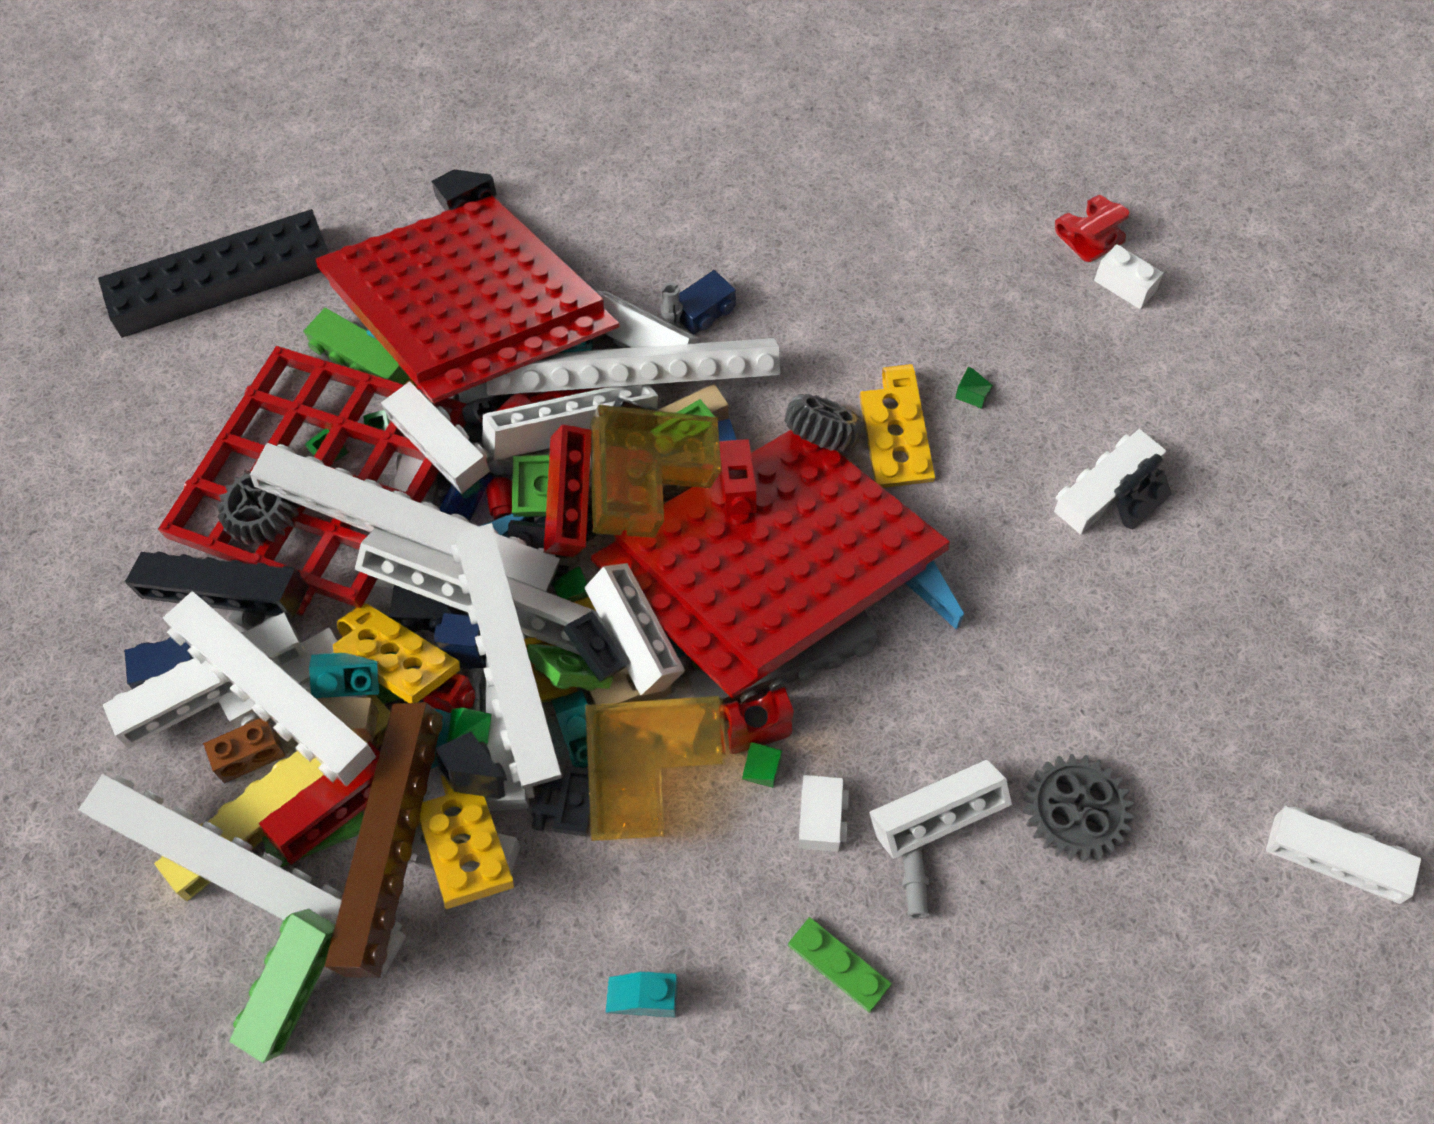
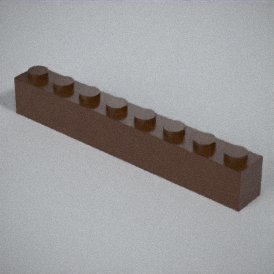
M427 702L392 705L324 966L344 977L380 978L383 965L387 959V948L396 921L395 915L398 902L404 888L405 873L408 861L412 855V844L416 828L420 822V811L428 788L427 782L431 766L435 759V748L439 733L442 730L443 716Z

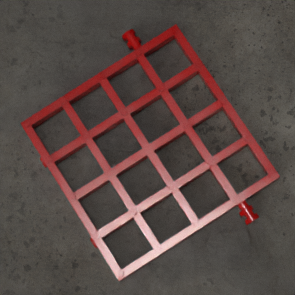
M276 346L252 384L246 387L245 395L192 477L185 482L183 491L158 530L169 540L230 562L231 560H238L245 564L254 565L264 563L280 568L287 565L274 560L294 527L321 536L322 538L303 570H298L301 574L300 576L309 585V588L296 614L303 616L306 607L310 604L315 593L361 608L378 578L359 572L351 588L321 578L340 544L359 550L361 542L367 537V535L350 530L351 525L335 518L329 523L303 514L306 507L300 506L297 508L300 516L292 518L294 527L287 526L284 529L285 536L277 534L275 542L266 539L264 545H260L255 554L228 545L232 536L224 531V527L219 521L209 537L189 531L183 527L203 496L221 502L219 495L227 493L225 486L213 483V480L232 451L257 460L260 457L265 445L241 438L259 408L284 416L268 443L275 446L282 444L288 447L303 422L328 429L329 433L314 457L332 468V463L348 437L376 445L359 475H353V477L363 481L370 479L377 482L394 452L422 460L423 463L406 492L380 484L383 489L391 492L401 491L407 494L411 500L418 503L423 501L439 470L408 438L404 437V434L392 421H390L385 431L358 422L374 394L389 397L404 386L403 384ZM286 366L311 373L294 401L269 394ZM329 380L356 387L339 416L313 408ZM446 398L433 404L436 408L441 406L451 418L450 422L454 426L459 424L464 429L466 422L462 411L466 405L465 403Z

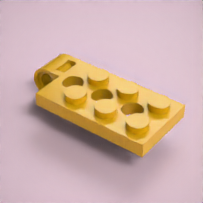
M912 364L883 367L882 383L884 389L860 391L859 395L874 481L882 488L934 482L935 474L914 367ZM887 398H892L898 403V407L888 409L883 405V401ZM896 424L903 429V433L895 436L890 434L887 428L890 425ZM896 451H903L907 454L908 460L903 463L897 462L892 454Z
M364 603L361 608L356 607L337 621V628L342 638L333 644V652L348 653L377 661L379 684L408 703L419 702L460 671V664L457 659L369 604ZM388 652H396L397 654H386V653H388ZM412 666L420 667L419 669H415V668L407 669V668L412 667Z
M441 775L445 796L422 803L419 823L447 910L514 888V882L485 797L454 792L443 775ZM451 807L461 809V812L456 816L444 814ZM459 834L470 836V839L462 844L452 841ZM469 861H475L480 864L472 872H466L461 869Z

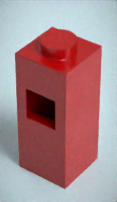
M749 439L719 441V465L726 515L756 513V485Z

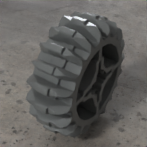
M798 394L793 396L786 409L784 421L787 427L794 434L801 436L802 439L821 448L825 447L831 451L835 449L839 452L850 451L855 448L862 436L864 424L860 417L836 401L833 402L818 395Z
M244 469L242 477L234 476L235 482L232 485H225L227 493L219 495L222 503L216 506L220 513L217 517L224 527V531L236 541L244 542L250 546L256 542L263 546L266 539L275 542L277 534L285 536L284 529L287 526L294 527L292 518L300 516L297 508L302 505L254 487L250 476L251 472Z

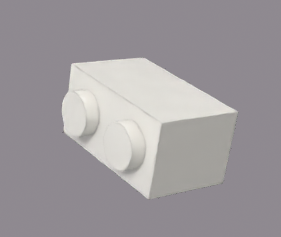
M1116 244L1101 260L1094 281L1141 309L1156 293L1163 272Z
M803 775L798 849L838 852L840 842H846L847 822L841 821V810L848 809L849 790H843V778Z

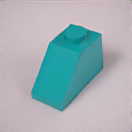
M636 972L609 977L605 1013L675 1018L678 989L677 974Z

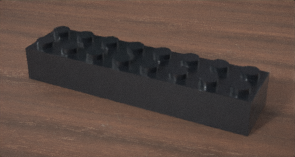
M310 209L98 277L109 319L120 337L123 338L321 273L315 258L329 254L314 212Z

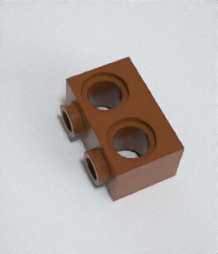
M259 718L203 743L212 771L224 784L286 756L279 736L269 720L265 722Z

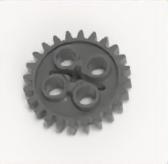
M1070 754L1067 763L1060 756H1057L1054 766L1048 761L1045 762L1043 771L1037 769L1033 775L1035 780H1030L1027 785L1031 792H1026L1023 800L1030 804L1025 806L1023 813L1033 816L1026 825L1027 827L1037 826L1038 829L1033 837L1034 839L1042 836L1046 838L1043 845L1044 849L1052 844L1056 846V857L1064 850L1067 851L1069 861H1072L1076 854H1080L1082 862L1086 863L1090 853L1096 860H1100L1103 856V851L1110 855L1115 850L1114 845L1120 847L1124 842L1122 835L1127 836L1131 830L1125 823H1131L1134 815L1126 811L1132 808L1134 802L1124 800L1130 790L1127 788L1119 789L1118 785L1123 778L1117 777L1112 779L1110 774L1113 768L1109 767L1102 771L1100 769L1101 760L1099 759L1092 766L1089 765L1087 755H1084L1081 762H1077L1074 754ZM1056 784H1065L1069 787L1071 793L1064 794L1060 792ZM1090 791H1098L1104 800H1095L1091 797ZM1049 800H1052L1056 804H1050ZM1074 803H1079V807L1083 811H1077V805H1075ZM1100 811H1106V812H1107V816H1106L1104 813L1100 812ZM1059 814L1063 816L1067 825L1057 824L1053 820L1052 815ZM1092 821L1096 823L1100 832L1094 833L1090 831L1086 826V822Z

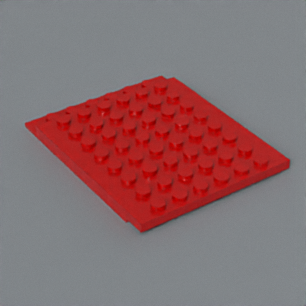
M493 196L476 202H468L459 208L443 211L439 215L428 219H420L414 224L395 228L391 232L370 237L366 241L344 246L338 251L315 258L318 269L329 280L330 286L433 404L620 327L619 322L604 309V299Z
M792 430L787 431L751 453L756 485V513L726 515L721 473L719 471L615 532V542L591 555V560L600 569L603 566L625 563L629 565L664 632L731 698H734L925 570L928 563L949 550L950 541L839 452L835 449L831 451L828 448H821L816 444H811V442L802 439L801 436L794 434Z

